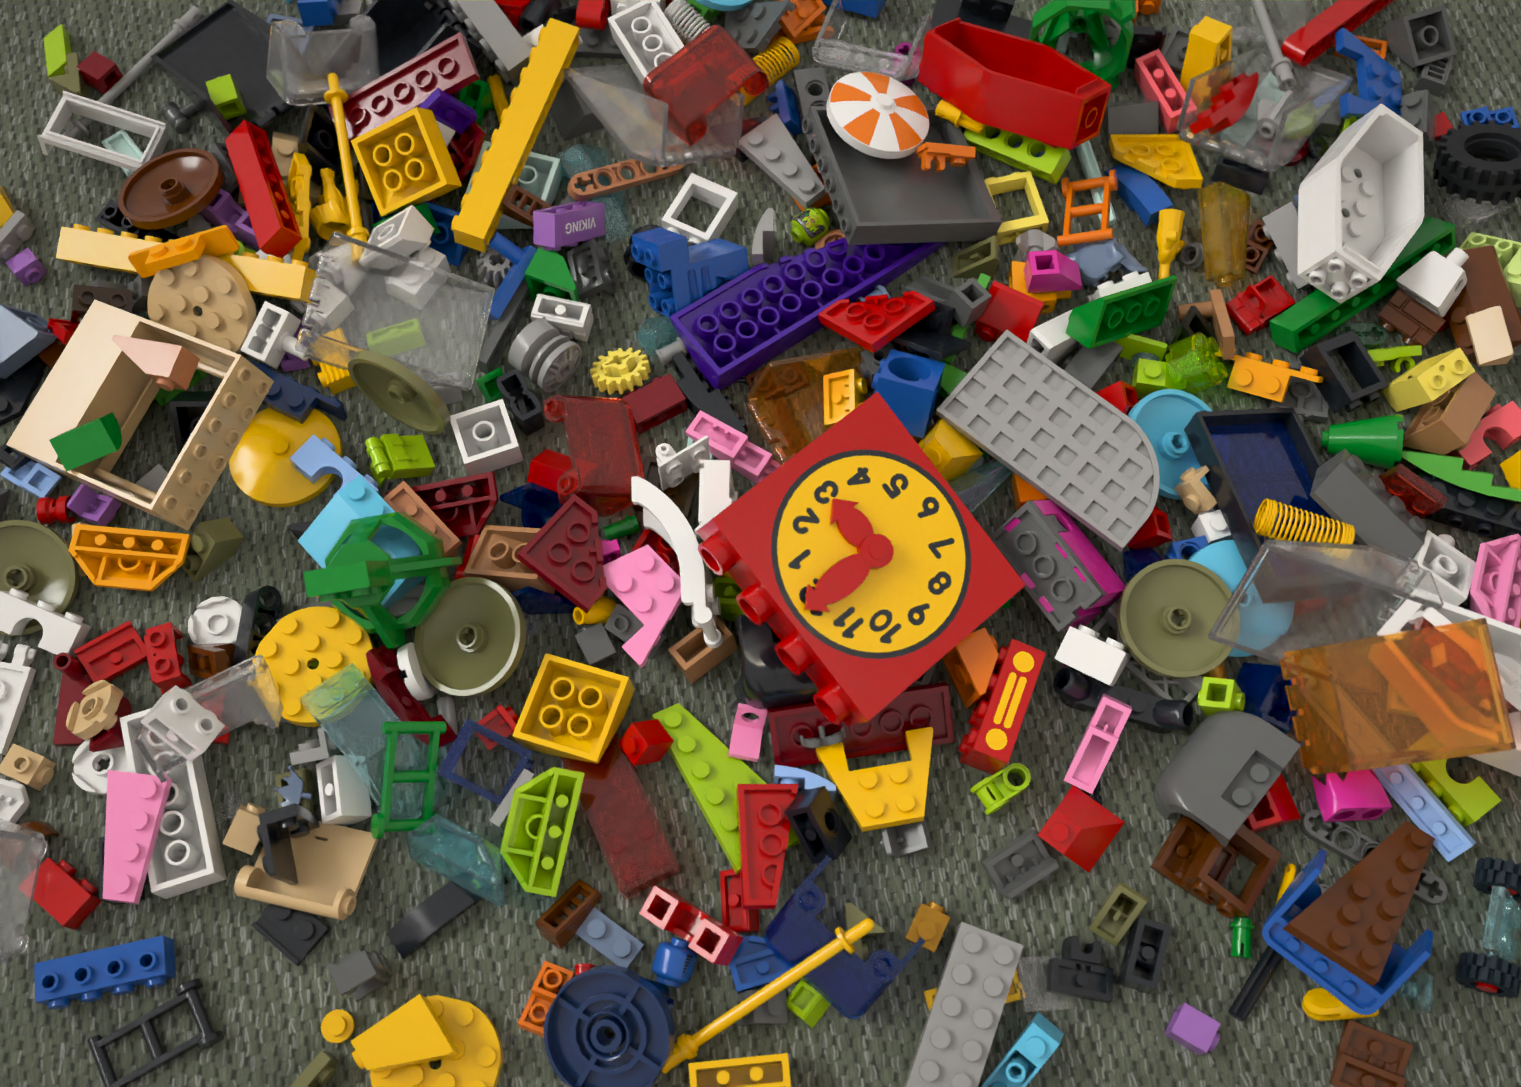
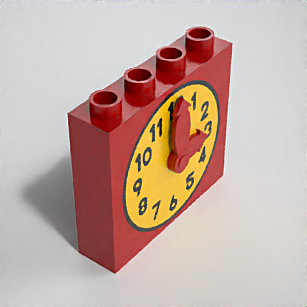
M878 391L697 530V533L704 540V542L698 545V551L703 561L717 575L721 576L728 571L742 589V592L736 596V600L743 613L756 625H761L765 621L769 624L781 640L775 645L777 656L792 673L800 675L803 671L806 672L819 689L813 695L815 705L823 716L835 725H838L841 721H844L847 726L870 721L1025 586V583Z

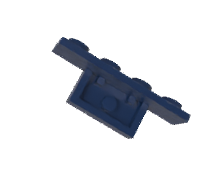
M252 360L250 361L274 381L261 404L302 424L315 407L343 421L347 419L344 404L339 399L333 396L328 398L313 386H303L288 374L281 375L265 363L260 365Z

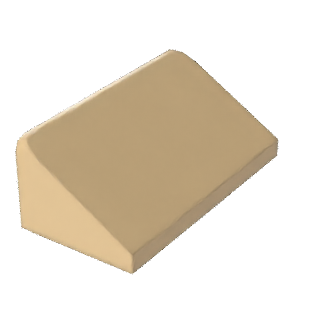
M1501 306L1491 307L1467 315L1465 320L1478 367L1507 364L1514 355Z

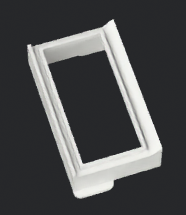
M63 91V97L41 135L37 136L42 152L45 155H49L53 146L132 171H136L146 162L161 155L169 140L166 123ZM72 113L150 137L151 140L139 160L60 135V133L65 128Z
M700 460L699 526L694 530L699 545L704 540L697 533V530L738 499V491L734 489L730 460Z

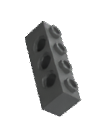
M824 66L794 70V90L801 123L804 117H806L810 106L827 105L832 84L830 76L825 74ZM804 134L809 162L812 167L817 162L814 154L810 151L808 138Z

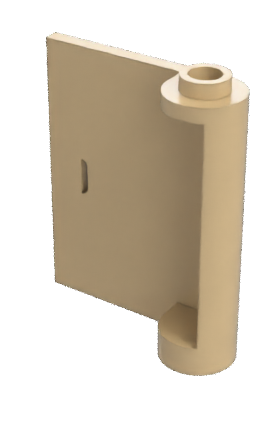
M319 821L320 827L310 830V834L300 838H291L290 836L298 884L291 886L270 877L265 872L262 863V857L265 856L263 845L255 866L245 865L239 871L235 880V894L243 898L344 920L353 913L356 907L358 890L379 839H374L371 832L335 824H322Z

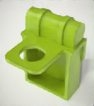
M398 433L382 434L380 439L378 437H371L365 441L366 451L372 460L370 470L374 480L379 485L377 488L383 486L387 477L389 481L399 478L425 477L430 475L435 468L423 435L399 436Z

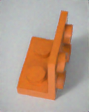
M789 0L795 4L792 13L786 11L778 21L789 40L795 38L826 9L822 0Z

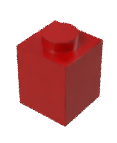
M654 719L632 723L618 744L633 766L659 762L674 741L660 721Z

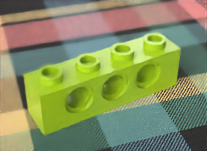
M986 125L982 134H977L969 129H966L963 134L968 146L976 147V152L1024 172L1031 171L1032 175L1055 185L1072 158L1069 150L1066 148H1053L1036 139ZM1000 133L997 138L991 139L994 134ZM1023 142L1019 147L1013 148L1016 143ZM1045 151L1041 157H1035L1038 152Z

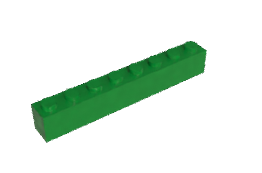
M1430 216L1427 217L1380 281L1341 304L1317 289L1269 321L1272 341L1276 345L1297 354L1398 287L1396 280L1428 253L1435 251L1444 256L1455 249V224Z

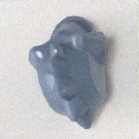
M1115 237L1109 240L1073 245L1075 251L1065 254V256L1078 263L1081 282L1086 286H1098V281L1101 279L1105 281L1109 277V271L1114 273L1119 268L1125 274L1138 271V274H1143L1148 271V268L1143 267Z

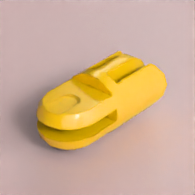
M1315 988L1307 991L1302 1002L1305 1014L1316 1021L1375 1017L1379 1014V1009L1370 1015L1358 1014L1324 988Z

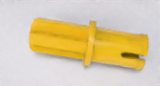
M941 100L936 107L935 116L954 123V126L957 128L962 126L977 134H982L986 127L985 124L973 120L944 100Z

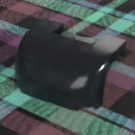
M739 615L734 620L741 647V674L738 682L733 685L737 700L739 699L743 704L757 709H772L814 702L813 695L819 689L805 671L800 675H796L781 662L775 651V645L781 640L769 624L765 621L761 625H756L746 615Z

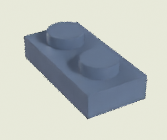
M595 907L575 933L615 965L626 968L631 966L645 947L643 943Z

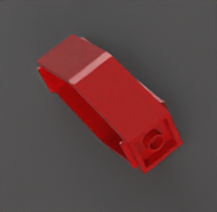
M956 18L926 32L923 40L922 59L919 63L918 81L929 88L930 92L939 95L973 120L1036 139L1053 148L1063 147L1071 150L1099 135L1112 85L1055 49L1039 42L960 21L961 18Z

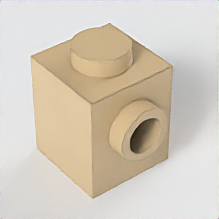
M13 744L0 764V773L40 791L43 785L48 784L53 778V768L56 763L44 756Z
M248 803L247 806L240 804L222 844L252 855L258 842H260L257 834V826L260 825L258 814L264 813L266 809L253 803Z

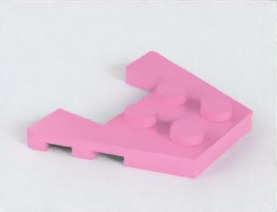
M649 545L603 565L607 587L644 625L622 646L624 651L641 668L645 666L648 661V655L652 648L657 645L661 638L660 634L668 620L672 619L682 601L681 578Z

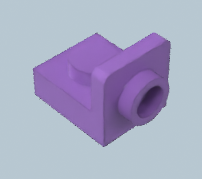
M29 248L24 249L5 262L25 287L30 283L39 281L42 275L48 272Z

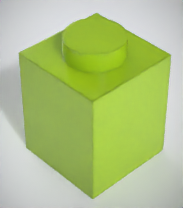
M231 74L206 82L210 99L226 120L247 113L240 90Z

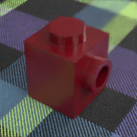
M93 51L77 66L86 84L102 94L109 91L123 77L116 63L96 51Z

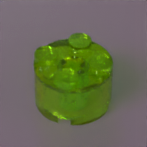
M1198 332L1166 347V350H1170V353L1165 355L1168 370L1175 384L1181 382L1184 389L1181 391L1194 395L1220 384L1222 379L1228 376L1226 367L1222 362H1219L1216 354L1219 348L1213 337L1207 338L1204 334Z

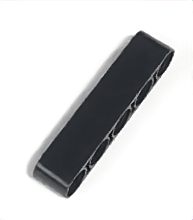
M266 585L248 593L243 601L223 710V720L231 729H241L257 723L262 715L264 702L255 688L253 680L254 661L250 657V652L255 656L260 642L277 624L276 620L279 618L281 595L273 586ZM260 597L264 600L265 606L261 603ZM255 624L259 627L260 634L256 631ZM245 680L249 682L250 690L246 688ZM240 708L245 713V719L240 715Z

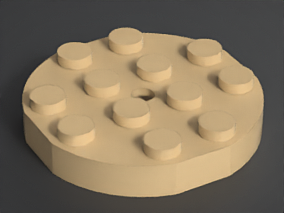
M202 254L198 260L158 271L149 288L147 308L151 321L234 353L240 354L242 352L240 350L256 320V305L245 279L229 263L217 257ZM199 307L202 309V315L199 312Z

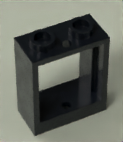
M1354 330L1314 345L1299 358L1304 367L1318 370L1317 376L1324 377L1322 383H1314L1334 414L1346 410L1347 413L1352 412L1363 405L1362 402H1365L1366 405L1373 403L1381 397L1380 392L1389 386ZM1340 354L1361 387V390L1352 393L1330 357Z

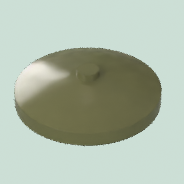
M368 350L358 351L349 361L348 371L356 386L372 403L393 419L418 432L429 435L442 433L450 423V413L443 400L423 379L404 365L385 355Z
M26 520L0 522V590L10 591L11 588L21 590L29 594L27 599L36 603L39 600L49 602L57 606L56 612L65 615L74 602L79 586V567L75 558L68 551L70 545L56 531L39 523ZM34 619L26 625L22 635H9L0 631V635L25 636L43 631V628Z
M1167 559L1145 567L1127 583L1118 603L1117 624L1119 634L1126 649L1141 666L1163 677L1188 679L1213 670L1227 658L1237 639L1239 615L1230 589L1217 574L1193 561Z
M465 577L450 582V588L424 625L416 626L414 648L422 673L434 687L455 696L477 697L497 689L512 675L522 657L526 642L525 618L518 601L512 593L494 581L481 577Z

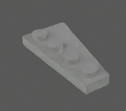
M777 113L737 140L738 148L805 209L825 195L824 185Z

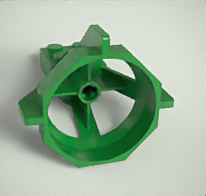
M1049 0L1046 5L1033 14L1028 40L1045 44L1054 49L1059 37L1071 30L1074 33L1086 32L1089 36L1095 60L1077 64L1111 84V90H1114L1118 87V74L1125 70L1133 40V23L1131 20L1136 17V0ZM1104 14L1115 20L1121 27L1119 38L1112 48H1110L1102 19ZM1047 23V26L1043 34L1039 38V30Z
M394 512L351 520L325 557L326 568L305 571L303 573L307 598L319 596L320 602L331 601L334 608L369 634L378 633L387 649L406 644L404 628L424 625L450 588L447 567L460 565L462 561L461 557L445 558L443 540L407 513ZM381 525L395 527L409 535L416 542L423 555L391 559V555L371 540ZM426 576L425 587L420 599L406 614L395 618L382 606L381 602L395 584V580ZM355 609L362 613L366 618L361 616Z

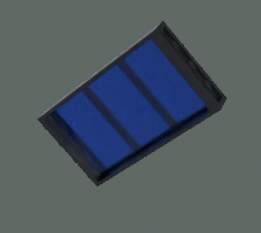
M1293 407L1200 411L1193 415L1184 431L1200 466L1206 465L1209 469L1205 474L1206 480L1262 602L1363 593L1378 578L1365 549L1356 540L1353 541L1347 557L1339 562L1338 560L1331 559V557L1321 556L1320 553L1316 554L1315 551L1311 553L1310 550L1300 549L1299 546L1295 548L1294 545L1290 546L1289 543L1285 544L1284 541L1280 543L1279 540L1269 539L1268 536L1264 538V536L1257 535L1253 528L1257 511L1266 498L1275 500L1277 503L1281 502L1282 505H1291L1293 508L1297 507V509H1302L1303 511L1307 510L1308 513H1317L1324 518L1333 519L1310 496L1316 470L1322 463ZM1280 512L1278 513V515H1277V517H1276L1274 526H1273L1272 531H1271V535H1272L1273 532H1274V529H1275L1276 523H1277V521H1278ZM1285 514L1283 515V517H1282V519H1281V523H1280L1279 528H1278V530H1277L1276 537H1277L1278 534H1279V531H1280L1281 525H1282V523H1283ZM1289 516L1288 519H1287V522H1286L1284 531H1283V533H1282L1281 539L1283 538V536H1284V534H1285V530H1286V527H1287V525H1288L1290 516ZM1294 517V519H1293V521H1292V524H1291L1289 533H1288V535H1287L1286 541L1288 540V538H1289V536H1290V532H1291L1292 526H1293V524H1294V522H1295V517ZM1301 518L1299 519V521H1298V523H1297V527H1296L1295 533H1294V535H1293V537H1292V542H1293V540H1294V538H1295V534H1296L1297 528H1298V526H1299V524H1300ZM1305 520L1304 523H1303V526H1302L1300 535H1299V537H1298V539H1297V544H1298V542H1299V540H1300V536H1301L1302 530H1303V528H1304V526H1305V524H1306V520ZM1310 522L1309 525H1308L1306 535H1307L1308 530H1309V528H1310V526H1311V522ZM1315 523V525H1314V527H1313V531H1312L1311 537H1312L1313 532H1314V530H1315V528H1316V523ZM1322 524L1319 527L1318 534L1322 528ZM1327 526L1324 529L1323 536L1327 530ZM1332 528L1329 531L1328 538L1332 532ZM1306 535L1302 541V546L1305 543ZM1311 537L1308 541L1307 548L1310 545ZM1316 537L1315 542H1314V544H1313V546H1312V550H1313V548L1315 547V543H1316L1317 537Z

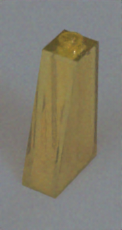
M1219 181L1199 189L1198 200L1206 280L1217 284L1219 287H1228L1233 285L1234 281L1245 278L1251 196L1244 191Z

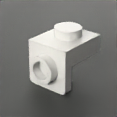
M0 778V830L7 832L16 824L30 803L25 786L16 780L8 781Z

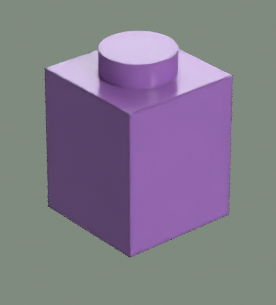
M1183 1003L1177 1006L1164 1035L1196 1054L1202 1055L1207 1053L1208 1050L1212 1052L1218 1044L1220 1034L1217 1033V1030L1221 1023L1187 1003Z

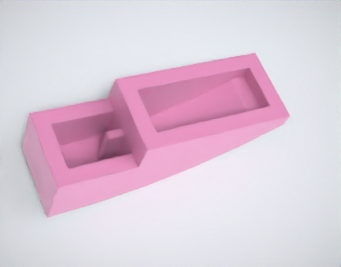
M1103 693L1068 768L1064 781L1086 792L1093 793L1119 740V736L1132 711V706Z

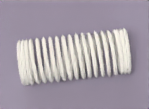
M674 0L666 8L663 14L674 31L677 30L676 34L686 46H689L692 53H695V56H698L702 62H705V65H708L709 70L716 73L721 69L719 68L720 66H725L735 54V48L729 45L726 39L719 36V33H716V29L713 30V26H710L707 20L700 17V14H697V10H694V7H691L687 0ZM704 23V25L695 33V35L692 38H690L692 34L700 27V25ZM696 25V27L691 31V33L687 35V33ZM707 26V28L701 33V35L694 41V39L700 34V32ZM710 30L709 33L701 40V42L697 44V42L706 34V32ZM713 33V35L705 42V44L702 47H700L702 43L709 37V35ZM716 36L714 41L703 51L706 45ZM718 39H720L718 43L707 53V51L714 45V43ZM722 43V45L717 49V51L712 56H710L712 52Z

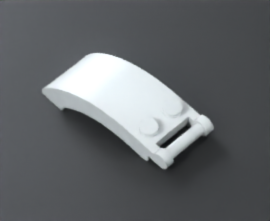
M638 476L631 477L632 502L634 505H641L643 507L644 528L646 530L651 529L660 535L677 554L681 578V600L685 605H691L693 626L703 629L704 641L708 647H719L723 642L722 634L716 625V615L721 614L719 597H715V589L709 568L699 554V544L690 524L674 502L661 490L645 479Z

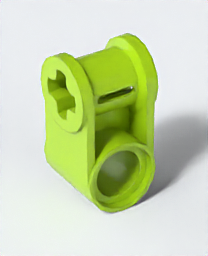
M1013 763L996 774L983 779L974 785L970 791L978 796L986 808L985 814L989 816L1025 791L1030 783L1031 774L1025 765ZM1010 773L1020 775L1023 784L1020 786L1011 785L1007 775Z

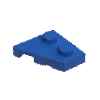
M741 935L744 938L729 963L737 994L768 985L796 966L789 942L767 940L753 935Z

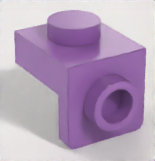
M81 484L66 504V507L83 520L106 527L114 519L117 510L122 504L112 497L98 494L89 486Z

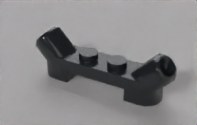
M1072 667L1060 669L1053 680V689L1059 694L1061 701L1066 706L1086 712V710H1091L1095 712L1104 693L1132 706V711L1127 721L1142 725L1145 730L1160 734H1166L1172 730L1184 731L1188 730L1193 721L1194 710L1187 700H1169L1117 684L1109 686L1093 677L1082 675Z

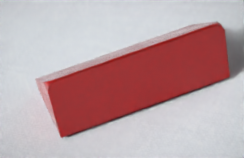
M734 869L720 871L722 924L736 933L760 932L758 909H743L741 872L736 874ZM727 877H732V878L730 879V881H729V889H728Z

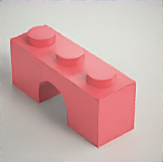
M1514 401L1509 402L1503 407L1497 404L1485 413L1486 417L1480 419L1481 425L1471 434L1470 443L1460 451L1453 450L1445 455L1463 457L1462 469L1472 470L1482 464L1492 453L1484 443L1483 438L1493 440L1502 450L1521 440V409Z

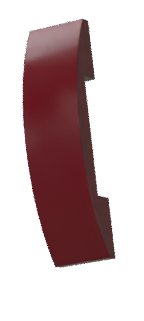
M383 645L366 653L368 667L374 684L384 703L399 722H446L441 714L431 718L419 700L411 695L404 680L399 675L401 669H399L397 655L392 648L387 649L386 645ZM447 722L445 734H440L438 749L458 739V736ZM412 734L429 746L430 734Z

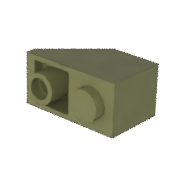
M228 517L199 522L190 540L182 568L194 583L198 582L235 555L243 536Z

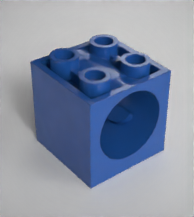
M891 349L887 359H881L871 388L875 389L874 394L878 391L910 435L924 438L936 407L945 363Z

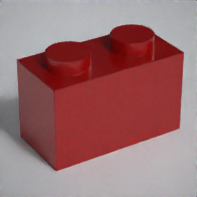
M48 857L20 888L62 926L76 930L102 902L100 897L95 894L99 889L86 878L80 881L74 875L77 869L68 861L62 859L58 862Z

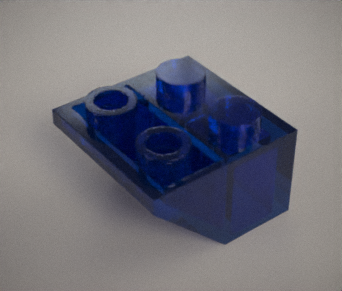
M1244 662L1236 678L1237 685L1242 693L1245 694V706L1241 712L1255 715L1284 734H1288L1310 679L1282 666Z

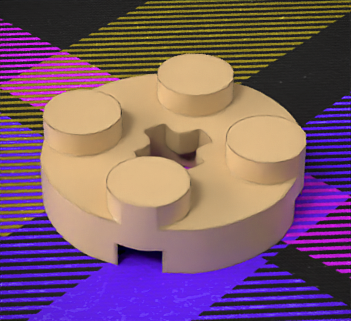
M99 680L89 685L82 692L86 697L80 704L75 701L68 712L66 727L72 731L71 733L82 740H88L102 729H111L117 721L115 713L123 697V690L105 680Z

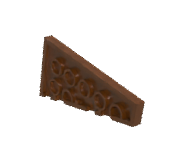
M1406 821L1283 929L1371 986L1375 985L1381 977L1435 838Z

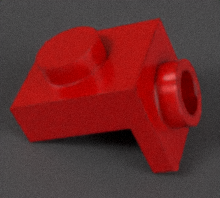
M500 704L473 725L471 729L487 750L490 751L514 732L519 718L510 706L504 709Z

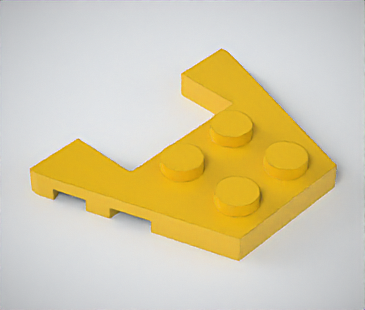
M932 727L905 731L911 761L849 771L843 742L816 748L817 758L826 768L828 776L835 783L843 797V801L862 832L924 821L933 737Z

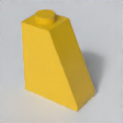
M421 994L351 1041L355 1048L352 1056L360 1069L366 1068V1070L372 1072L451 1058L459 1054L428 999Z

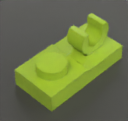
M1422 345L1370 349L1367 352L1377 367L1385 366V360H1392L1390 369L1392 372H1400V364L1404 361L1405 368L1408 371L1415 366V361L1411 356L1422 355Z

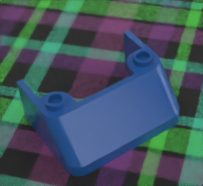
M1321 848L1290 883L1266 919L1262 929V936L1270 947L1352 1011L1361 1015H1370L1375 1013L1431 956L1433 932L1427 928L1407 950L1394 942L1379 981L1371 986L1285 931L1283 928L1322 895L1321 887L1315 881L1322 872L1327 854Z

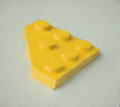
M1110 134L1108 144L1114 159L1173 188L1184 190L1201 188L1203 178L1186 134Z
M296 152L293 154L285 189L302 240L289 252L291 260L303 261L304 253H308L310 249V237H308L309 215L311 212L309 186L312 166L309 165L305 154Z

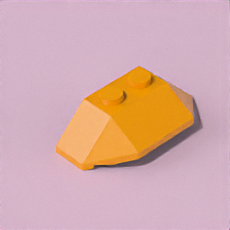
M76 524L68 551L97 587L153 592L184 564L191 536L182 533Z

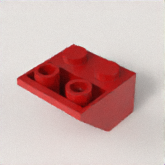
M1282 773L1244 822V825L1254 833L1301 819Z

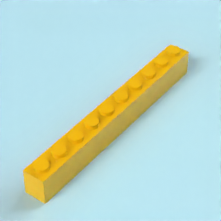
M550 18L546 27L541 28L538 37L539 43L537 47L531 49L528 67H523L520 74V84L518 88L514 87L512 90L510 106L508 109L504 108L500 120L501 125L499 129L493 131L491 137L492 145L489 151L485 150L482 155L480 171L474 173L471 181L472 188L469 194L465 193L461 202L462 210L459 216L455 215L452 220L451 231L454 233L455 243L486 253L488 244L503 215L502 203L512 185L517 184L579 46V28Z
M74 224L73 228L61 226L56 258L73 264L138 274L128 259L129 254L162 244V239L145 236V240L138 239V235L128 232H121V236L114 235V231L97 228V232H93L90 227ZM235 251L217 256V258L233 266L242 275L251 294L313 304L318 271L308 268L309 263L292 260V263L288 264L284 263V259L275 256H267V259L263 260L259 259L258 254L242 252V256L234 255Z

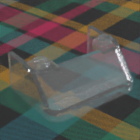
M841 0L832 1L812 48V56L816 65L847 73H879L899 82L913 79L919 75V63L924 49L923 40L926 32L932 30L930 14L924 15L910 51L905 56L852 45L846 41L839 40L846 20Z
M262 655L251 657L185 689L204 709L213 712L218 720L225 725L216 738L252 720L256 725H269L272 730L279 725L283 705L269 666ZM145 725L142 726L134 742L161 783L168 780L174 766L179 765V767H183L191 763Z

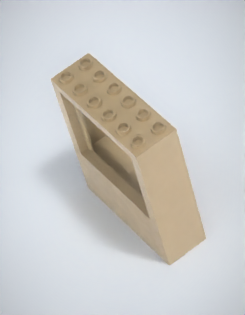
M94 300L6 445L53 471L188 531L274 381L240 354ZM113 335L181 345L200 359L196 369L223 379L157 493L110 473L160 389L155 384L156 380L147 375L112 341ZM113 412L122 434V444L119 450L66 472L49 439Z

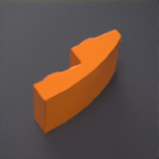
M544 961L531 989L532 994L518 1021V1027L544 1038L546 1013L562 986L573 978L574 972Z

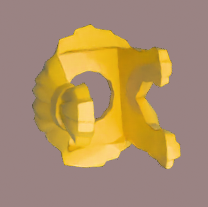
M329 168L320 169L323 194L317 199L319 205L311 209L309 222L313 225L317 235L331 243H341L348 240L347 232L352 228L347 196L344 197L337 189L334 171ZM355 179L356 190H357V196H358V195H359V189H358V185H359V184H358V180Z

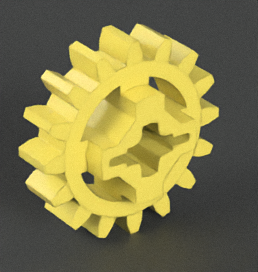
M618 348L617 351L613 352L608 351V356H599L600 362H593V368L590 369L595 388L599 387L600 392L608 390L610 395L615 391H619V394H623L627 390L634 391L633 386H642V380H648V373H651L647 355H642L641 350L633 352L632 348L627 349V351H623L622 348Z

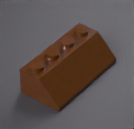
M1492 245L1463 250L1469 256L1468 260L1461 266L1465 271L1467 283L1446 313L1457 348H1461L1469 362L1475 365L1478 363L1465 320L1467 315L1491 307L1501 306L1512 347L1514 348L1521 344V317L1496 250Z

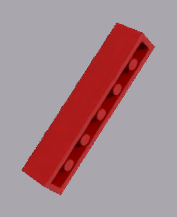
M243 120L225 139L228 155L239 183L240 192L250 217L258 247L265 254H271L283 259L302 240V236L266 131Z

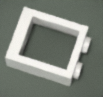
M691 173L662 218V227L686 236L688 246L717 239L738 208V193ZM691 196L720 208L706 232L676 220Z

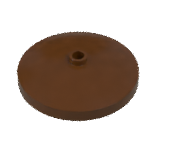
M184 148L161 154L143 164L126 180L118 197L119 209L127 221L138 228L150 230L177 225L192 218L212 202L221 189L223 170L216 158L208 151L202 149Z

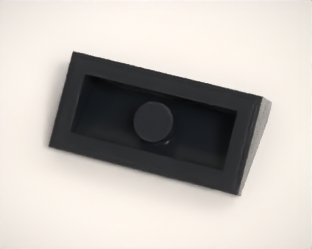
M1218 156L1211 181L1262 195L1268 181L1269 170Z

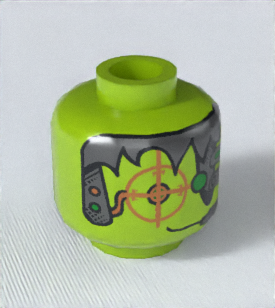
M808 207L792 218L791 236L798 244L802 242L806 246L815 245L818 240L829 233L830 220L827 214L820 208Z

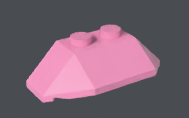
M1514 534L1480 544L1470 589V611L1519 628L1521 619V536Z

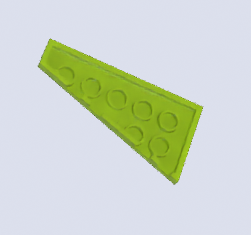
M677 703L652 714L651 720L658 719L674 742L668 751L736 874L740 873L736 788L738 784L767 783L741 759L729 757V748L681 704ZM790 826L787 849L801 843L793 827Z

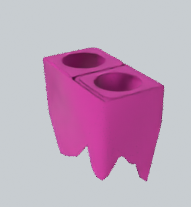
M1361 763L1348 770L1344 781L1332 770L1326 774V785L1311 775L1317 803L1324 822L1375 820L1392 808L1387 794L1374 771L1368 770Z

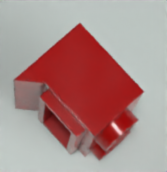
M171 622L145 629L144 642L151 680L156 686L161 688V693L165 694L175 685L180 689L192 686L191 680L181 672L180 666L184 664V658L178 654L175 640L183 638L182 632Z

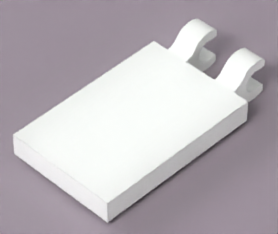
M0 641V754L6 755L36 669L29 667V665L33 663L37 650L31 649L28 645L17 644L12 663H5L1 661L5 658L10 645Z

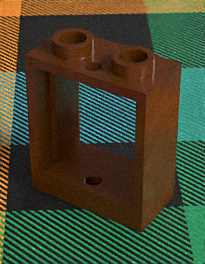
M1243 824L1231 838L1229 844L1256 864L1238 898L1208 876L1209 871L1224 847L1210 832L1182 879L1191 886V891L1195 895L1209 900L1216 906V910L1227 918L1249 915L1281 856L1279 851Z

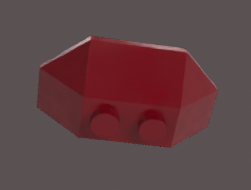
M476 121L461 134L455 132L447 146L460 182L475 167L486 134Z
M493 471L410 487L457 538L481 534L499 500L495 473Z

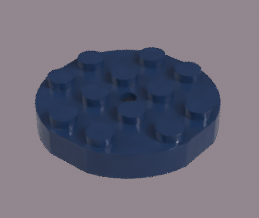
M603 965L581 972L562 986L546 1013L544 1043L547 1056L555 1073L570 1087H651L658 1079L673 1053L675 1027L667 1001L656 986L626 967ZM611 1027L616 1037H609L606 1033V1028Z

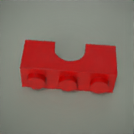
M655 885L639 912L640 915L662 930L670 931L690 943L689 948L713 964L728 966L744 938L671 889Z

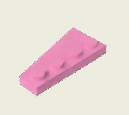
M108 770L103 899L139 904L173 781L169 777Z

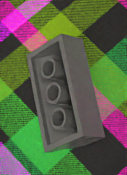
M1343 449L1317 468L1310 496L1335 521L1338 520L1339 522L1353 525L1355 528L1354 540L1392 577L1397 575L1423 546L1426 535L1424 522L1418 516H1413L1409 513L1403 501L1396 495L1392 496L1385 489L1382 480L1376 475L1372 476L1364 468L1361 459L1356 455H1351L1346 449Z

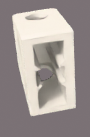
M1457 247L1446 258L1432 251L1396 280L1398 287L1408 296L1443 318L1467 283L1465 271L1461 266L1468 260L1469 256Z

